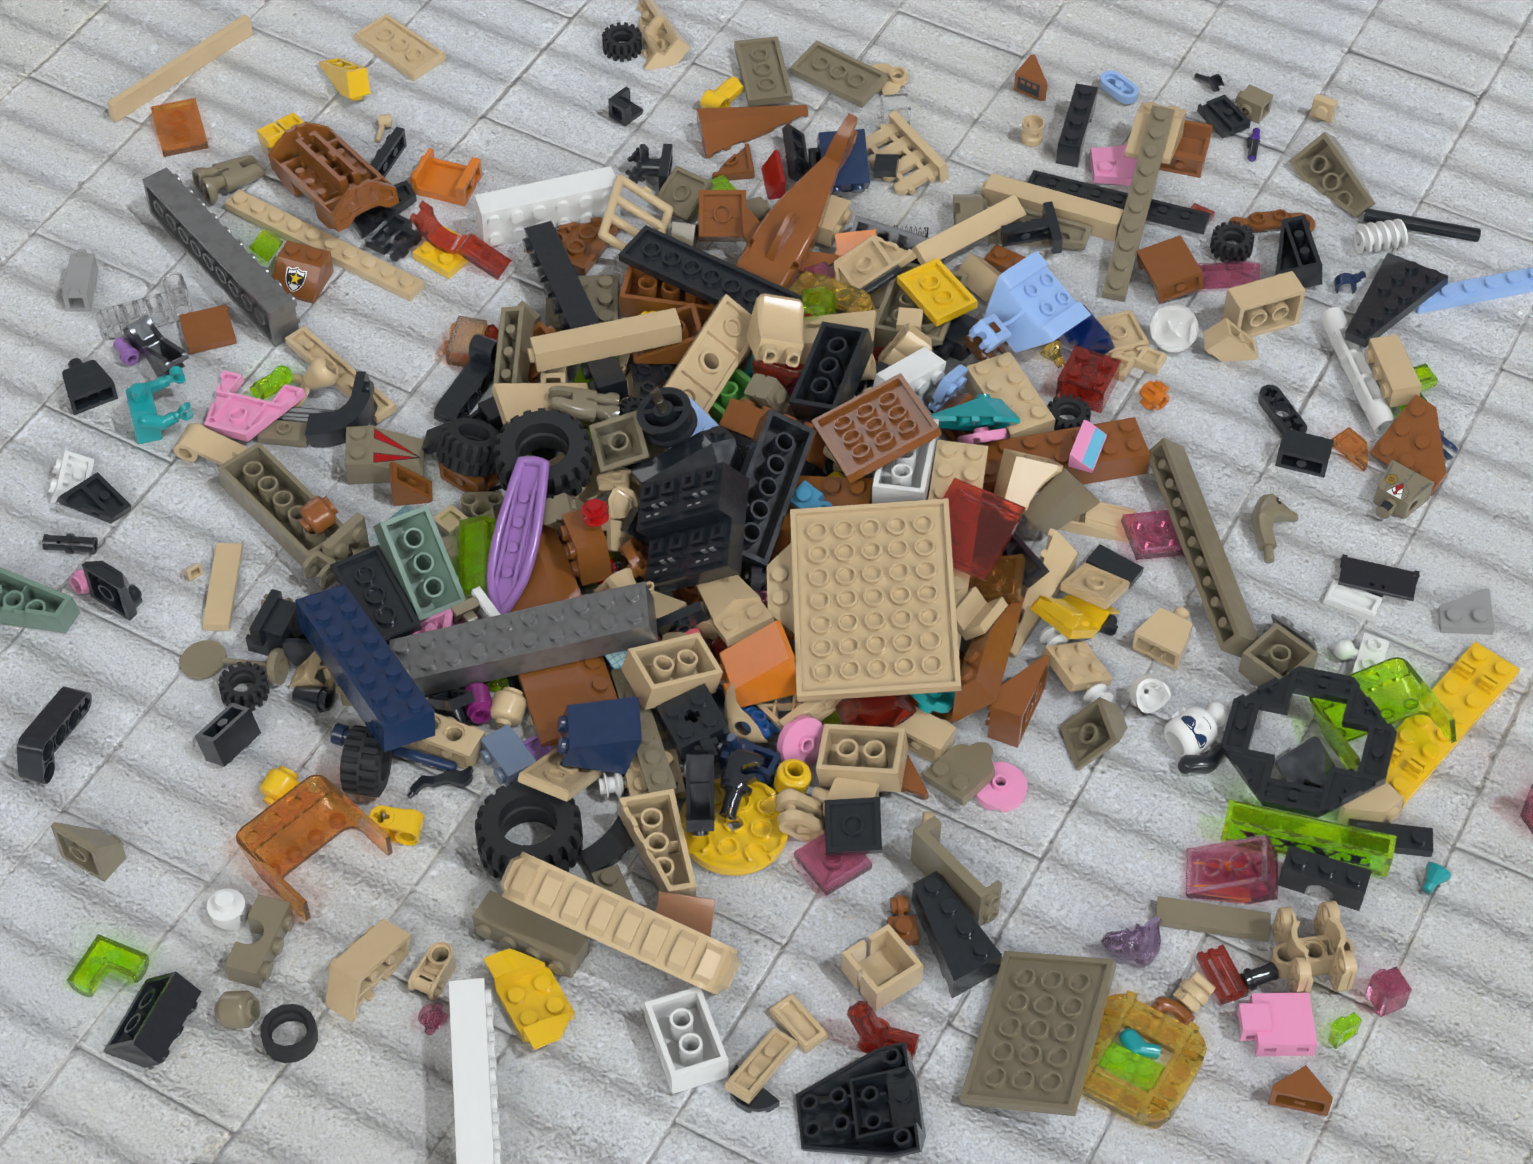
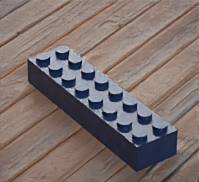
M346 585L295 599L298 627L384 752L435 736V710Z

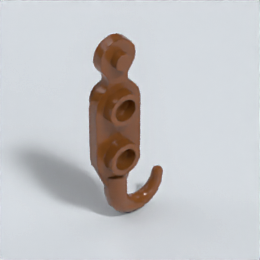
M1282 209L1254 212L1247 218L1235 216L1229 220L1233 221V224L1241 222L1240 226L1245 224L1253 231L1259 232L1262 230L1281 229L1282 219L1305 215L1310 231H1314L1316 223L1310 215L1305 213H1288Z

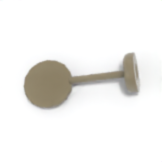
M202 640L192 644L184 651L180 659V667L187 677L197 680L214 676L222 670L225 664L237 665V662H242V666H245L246 661L251 662L252 667L256 663L259 665V668H266V676L271 684L282 685L288 675L289 660L283 648L273 649L266 662L227 658L226 650L219 642Z

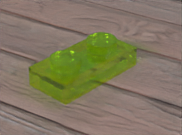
M1111 1042L1098 1064V1071L1152 1095L1165 1072V1066Z

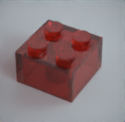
M1075 345L1058 377L1056 396L1059 399L1060 395L1065 394V398H1068L1069 394L1073 395V399L1079 396L1081 397V402L1085 400L1087 406L1090 405L1091 410L1102 413L1118 382L1121 360Z

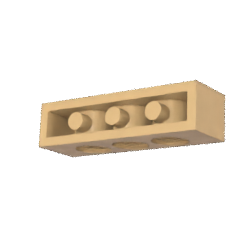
M435 713V736L405 746L416 751L454 761L458 767L467 769L469 766L474 768L481 757L479 753L482 750L480 739L485 737V732L476 726L460 723L453 717H445Z

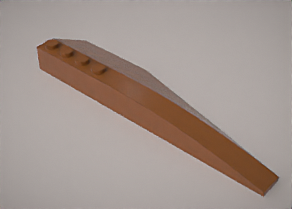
M544 524L531 576L520 599L511 612L582 596L556 530ZM603 656L518 675L541 747L558 745L556 736L557 721L560 715L563 716L567 705L617 699Z

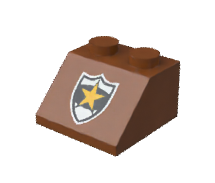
M287 240L277 255L272 278L279 280L286 293H291L295 299L314 304L334 272L331 252Z

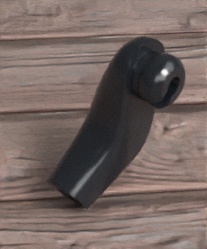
M1217 745L1207 755H1184L1177 766L1183 774H1208L1220 765L1225 758V754L1221 750V745Z

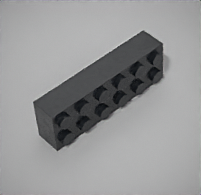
M769 409L759 419L740 470L741 474L749 478L741 567L748 571L751 565L762 566V570L768 565L816 430L772 409Z

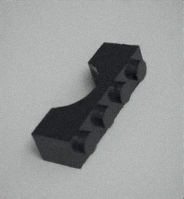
M1076 83L1058 142L1056 164L1078 168L1088 124L1092 121L1096 107L1098 87Z

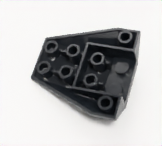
M906 1042L876 1048L796 1094L801 1149L803 1151L892 1159L922 1152L926 1133L919 1083Z

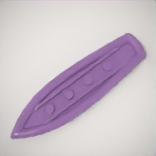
M521 456L517 458L491 540L486 574L487 594L489 600L500 614L511 612L520 599L531 576L539 548L550 463L548 460L537 456Z

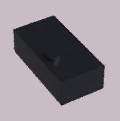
M822 321L789 400L796 419L811 422V420L854 398L874 349L868 328Z

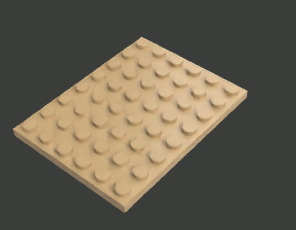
M948 498L790 509L797 701L962 691Z

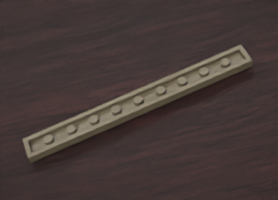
M1152 105L1104 282L1102 298L1125 302L1137 257L1136 251L1139 250L1174 118V109Z

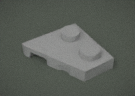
M1483 589L1440 605L1438 608L1440 633L1493 635L1495 627L1489 589Z

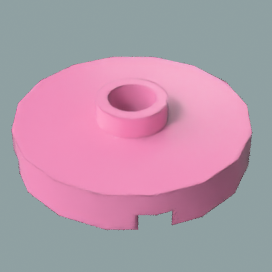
M988 427L973 429L974 434L957 437V441L960 443L980 444L1007 439L1008 436L1006 428L989 431Z
M799 715L795 717L797 719L792 722L789 721L784 725L779 734L777 750L781 754L782 762L793 758L799 759L808 766H811L818 760L824 726L820 721L809 715Z
M993 762L995 769L993 780L974 797L980 805L988 810L993 811L995 809L1001 810L1000 812H1009L1018 808L1024 802L1028 789L1027 779L1023 772L1014 765L1005 762Z

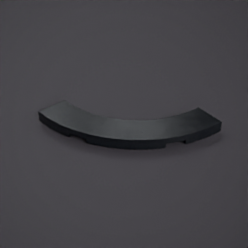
M625 788L624 797H628V789ZM619 815L611 828L597 842L579 852L580 859L590 875L593 872L615 865L621 860V856L630 847L635 845Z

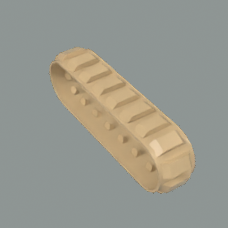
M521 852L520 856L510 860L500 881L503 890L502 897L719 996L720 991L730 987L740 965L737 957L739 950L525 852Z

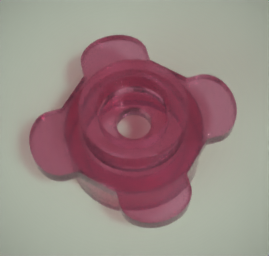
M440 1002L427 1004L419 1012L418 1021L425 1027L424 1032L427 1035H432L447 1020L448 1015L443 1012V1004Z

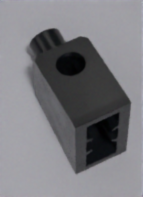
M966 314L952 319L943 344L932 346L936 350L934 354L944 361L949 357L958 361H964L972 354L966 347L964 338L969 334V330L976 324L978 319Z
M74 358L68 362V369L63 370L62 376L74 415L118 399L113 379L96 360H89L83 363L81 359Z

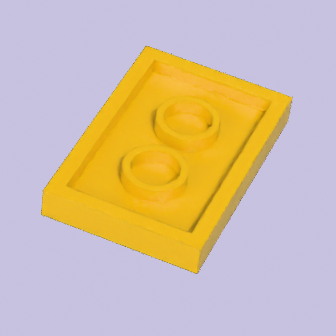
M938 258L897 276V284L920 309H923L925 315L936 327L972 311L978 306V301Z

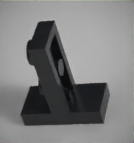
M1053 202L1043 203V219H1032L1026 222L1009 223L1001 226L1000 240L1002 247L1048 239L1052 254L1062 253L1063 238Z

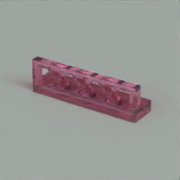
M1256 261L1197 263L1202 270L1203 289L1232 288L1260 280V263Z

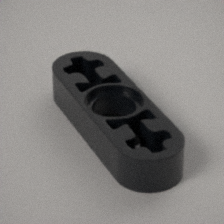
M1265 385L1260 389L1258 403L1282 436L1285 428H1292L1303 433L1307 432L1306 423L1280 388L1275 385ZM1285 411L1289 416L1281 417L1276 412Z

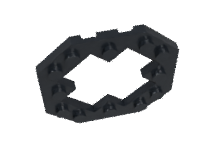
M1298 666L1290 670V674L1280 679L1274 678L1258 686L1256 691L1246 696L1242 694L1233 699L1221 741V750L1262 806L1319 818L1386 783L1397 739V731L1391 724L1385 721L1381 715L1382 712L1372 699L1364 694L1360 689V684L1353 676ZM1293 694L1346 704L1342 727L1368 732L1358 772L1330 766L1324 789L1270 778L1275 755L1250 749L1260 710L1287 716Z

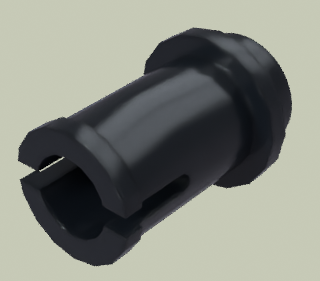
M1269 962L1254 969L1245 968L1243 973H1240L1239 978L1245 990L1250 989L1254 991L1259 985L1278 980L1279 973L1276 965Z

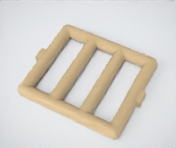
M619 174L616 176L598 237L617 250L622 251L627 244L609 233L611 223L632 237H635L640 231L614 214L617 205L665 234L668 232L674 209L671 205L651 193L652 190L647 186L641 187L624 175ZM625 187L663 211L661 221L620 196L622 188Z

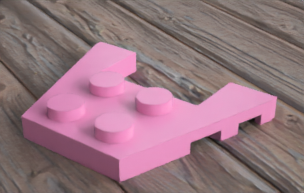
M223 370L220 376L222 379L221 384L217 385L215 391L217 395L215 402L211 403L204 426L220 435L248 442L301 401L306 394L303 388L284 384L271 402L236 394L245 382L242 374Z

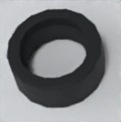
M284 1004L272 1009L264 1017L260 1026V1036L263 1046L270 1057L275 1061L293 1063L306 1058L314 1051L318 1042V1029L312 1013L304 1006ZM297 1021L305 1025L307 1033L298 1043L283 1046L276 1044L272 1039L273 1031L285 1022Z

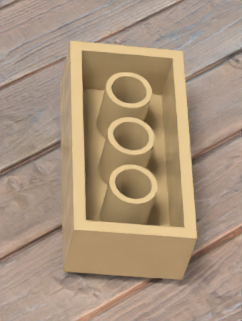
M1011 352L966 366L968 371L965 375L967 381L964 386L973 399H976L975 396L979 394H990L991 398L1002 399L1020 418V424L1006 427L1007 439L1054 431V416Z

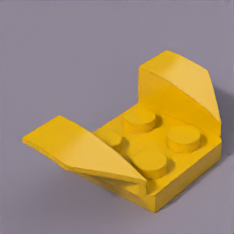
M1039 595L1038 599L1030 607L1033 612L1068 639L1093 638L1101 629L1109 614L1120 613V611L1112 606L1105 610L1073 595H1065L1064 599Z
M510 948L483 958L493 976L498 999L522 1042L529 1041L532 1048L536 1050L559 1041L569 1021L576 1017L572 1006L550 968L545 967V962Z

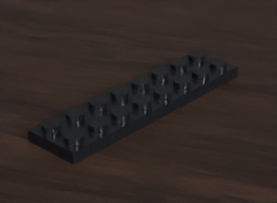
M647 225L618 254L620 262L713 305H717L720 299L727 294L752 315L756 299L764 293L799 299L802 301L803 307L807 305L806 297Z

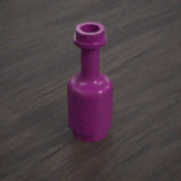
M476 682L469 684L464 690L472 691L475 701L465 705L467 716L476 724L486 723L492 718L490 690L484 683Z

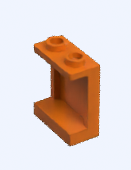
M428 148L425 155L421 156L417 169L412 171L410 183L413 185L416 195L466 206L482 177L481 159L472 157L466 166L437 159L434 157V149Z

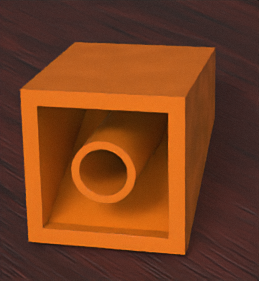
M780 620L772 622L719 653V666L723 671L720 681H725L723 684L724 694L726 695L728 687L734 684L736 701L740 708L797 694L795 656Z

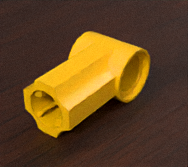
M734 76L727 78L715 90H706L701 98L700 105L702 108L730 107V103L743 92V85Z

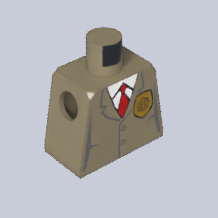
M1392 460L1377 487L1373 500L1378 506L1376 508L1377 514L1384 519L1389 518L1391 514L1401 519L1407 518L1430 499L1434 482Z

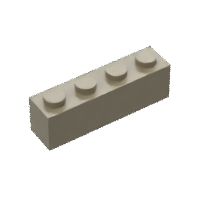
M525 306L501 307L493 384L528 383L530 361L527 348H531L530 337H533L535 318Z
M492 890L489 891L472 915L474 931L484 939L490 938L500 943L505 949L510 948L545 962V966L549 967L557 975H565L572 979L589 954L588 937L518 905Z

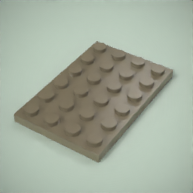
M1004 951L961 1092L960 1100L962 1104L1076 1116L1117 967L1115 960Z

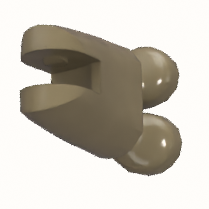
M253 155L215 163L209 168L198 167L192 170L194 184L199 191H203L204 198L209 205L216 203L220 188L229 193L263 177L265 174L262 166L258 164Z
M551 386L548 390V411L557 409L560 410L561 414L566 412L572 415L574 419L593 424L595 417L605 421L619 416L620 407L618 404L620 397L618 393L609 392L601 394L592 389L568 386Z

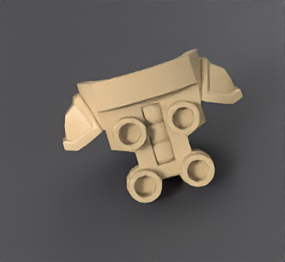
M621 467L612 472L601 473V475L597 476L596 484L599 490L612 491L609 499L606 501L609 519L624 522L632 507L639 510L641 486L631 481L633 477L631 469Z

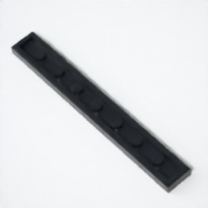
M1033 170L1027 182L1123 210L1128 197L1126 192ZM1152 199L1147 221L1204 235L1211 218V213Z

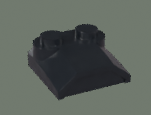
M85 561L82 564L91 597L131 621L137 615L136 608L142 603L140 589L133 584L130 585L122 572L104 561Z

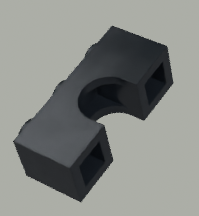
M1289 845L1277 885L1303 894L1308 886H1322L1332 892V901H1336L1338 905L1360 911L1372 871Z

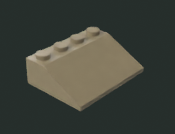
M908 263L901 270L905 273L920 266V264ZM950 271L965 287L968 274ZM897 277L890 281L876 315L874 348L884 349L898 334L899 331H896L899 307L920 309L897 284ZM923 312L921 332L931 338L932 346L942 345L952 320L936 327Z

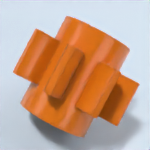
M1158 380L1146 382L1139 391V395L1143 397L1139 403L1147 410H1161L1169 402L1170 396L1166 394L1169 387Z

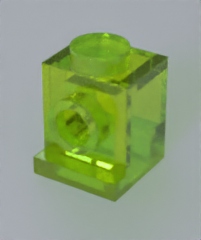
M828 288L802 289L804 314L820 316L836 313V294Z

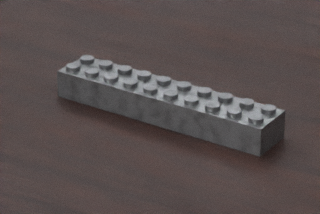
M166 167L142 179L150 214L275 347L284 343L285 337L299 329L300 319L296 313L295 307L297 302L291 293H286L280 281L274 280L268 269L257 262L254 254L248 253L245 250L243 243L232 236L227 226H222L217 216L207 210L204 202L194 196L190 187H185L177 174H173Z
M640 582L389 640V647L425 696L465 687L476 682H488L658 642L655 601L646 582Z

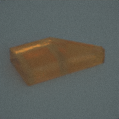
M1350 427L1332 438L1334 440L1333 447L1362 471L1367 470L1368 447L1367 441Z

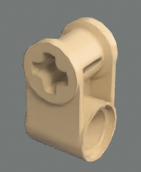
M436 942L428 948L423 959L410 975L408 981L409 990H419L429 995V998L433 1001L439 998L456 968L453 949L448 943ZM439 958H447L443 962H437Z

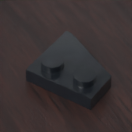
M98 472L59 496V503L61 505L110 524L129 513L132 506Z

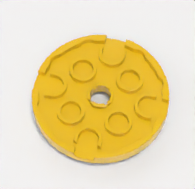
M721 778L714 780V831H709V835L694 836L692 832H686L685 801L680 812V818L689 856L697 864L709 871L732 876L751 874L772 864L787 845L789 835L781 832L778 826V815L780 813L776 810V791L758 780L748 785L753 790L752 794L749 797H742L736 820L729 819L731 808H729L726 818L719 815L726 792L720 788ZM730 822H739L742 826L734 829L733 832L727 825Z

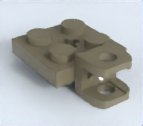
M355 513L322 543L323 552L317 549L304 561L302 570L306 579L309 580L317 575L319 587L327 589L336 582L330 564L352 556V549L370 547L365 517Z

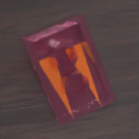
M1259 835L1186 849L1187 898L1247 904L1278 899V853L1268 835Z

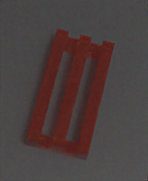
M1223 944L1219 945L1215 950L1210 948L1206 953H1203V951L1197 953L1196 958L1208 981L1216 987L1214 992L1221 1005L1248 996L1249 991ZM1211 959V961L1213 962L1221 981L1224 983L1230 995L1226 996L1208 960ZM1229 976L1231 977L1236 989L1234 988Z

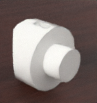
M1145 674L1138 677L1132 683L1129 695L1133 704L1142 712L1148 714L1164 706L1170 699L1171 693L1169 687L1161 679L1152 674Z
M234 889L216 891L207 902L208 915L214 925L222 929L236 931L246 923L248 910L245 899L239 891Z

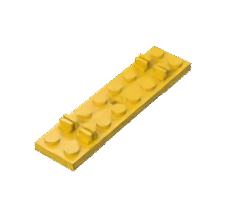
M1475 641L1396 729L1397 739L1386 782L1404 797L1401 809L1515 680L1520 672L1518 667ZM1435 722H1440V723L1443 724V726H1442V727H1439V726L1435 725L1434 723H1435Z

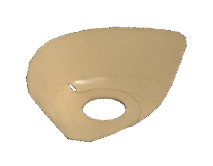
M731 684L728 687L724 701V718L729 726L730 733H735L739 739H747L751 743L775 742L766 740L753 719L740 708L736 701L735 685ZM740 721L747 723L751 727V733L747 735L735 728V724Z

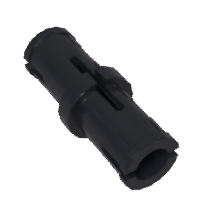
M68 533L66 536L44 534L42 547L43 550L65 551L67 554H73V552L96 553L98 539L97 537H79L72 533ZM61 542H64V543H79L80 545L60 544V543H61Z

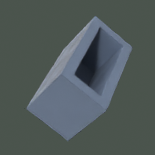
M509 724L480 739L482 750L479 753L481 759L486 766L491 765L494 769L495 778L501 785L510 786V782L518 780L521 771L536 762L535 758Z

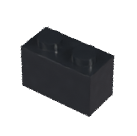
M1285 428L1275 466L1324 478L1334 440Z
M231 703L198 732L195 738L206 761L225 767L244 748L249 746L261 734V731L250 708Z

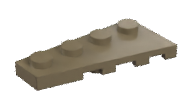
M1023 208L1027 215L1013 223L1043 219L1042 213ZM1057 217L1063 238L1062 248L1085 250L1092 233V226ZM1001 229L989 235L988 244L1002 245L1000 240ZM1048 239L1016 245L1051 248Z

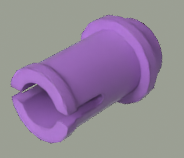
M118 337L114 341L113 347L120 354L122 363L130 366L136 364L139 360L138 350L131 346L126 337H123V340L122 337Z

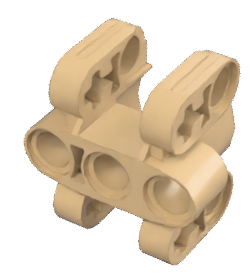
M1326 901L1319 904L1314 918L1315 936L1298 938L1297 932L1300 921H1297L1295 913L1290 906L1277 909L1272 928L1276 947L1273 950L1270 962L1276 965L1279 978L1288 979L1290 993L1310 994L1314 981L1312 976L1325 974L1330 976L1334 992L1351 990L1357 973L1356 958L1353 953L1354 944L1346 937V930L1340 922V910L1336 901Z

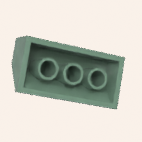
M428 504L373 526L385 558L419 621L451 609L453 606L466 600Z

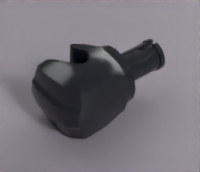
M737 749L728 755L720 780V788L726 792L721 811L719 812L721 817L726 818L728 810L731 808L729 819L736 820L742 797H749L752 794L753 790L748 785L757 780L755 774L744 775L741 773V770L748 767L761 768L765 761L762 755L743 749Z

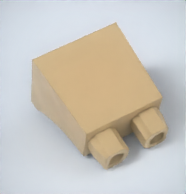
M765 293L756 299L746 334L755 360H762L765 363L771 364L773 362L787 364L790 367L798 366L804 347V307L801 300Z
M1004 448L992 497L998 502L996 511L1004 520L1018 523L1020 511H1027L1030 502L1038 490L1052 477L1061 473L1063 465L1049 458Z

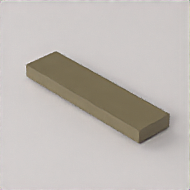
M1158 896L1154 925L1268 942L1270 938L1271 913Z

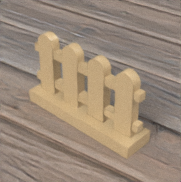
M896 110L888 114L890 124L885 125L883 123L879 126L880 129L869 136L865 135L867 154L872 153L869 157L872 168H874L876 154L904 155L903 158L899 159L897 177H882L886 182L897 179L898 182L894 185L897 195L902 196L907 193L912 195L916 192L915 189L928 181L930 183L934 182L935 177L941 183L949 179L947 163ZM889 141L892 142L891 144L887 145L881 150L878 149V147L882 146L883 144ZM914 168L917 169L915 172L909 174L908 176H903V174L909 172L910 170Z

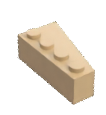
M674 789L619 798L618 815L659 891L696 896L697 885Z

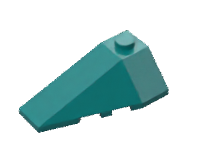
M979 394L975 396L976 399L930 414L933 419H939L940 429L974 432L973 429L988 427L990 431L1020 424V418L1003 400L991 398L990 394Z

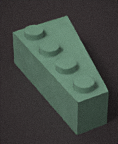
M0 567V624L67 633L80 614L72 596Z

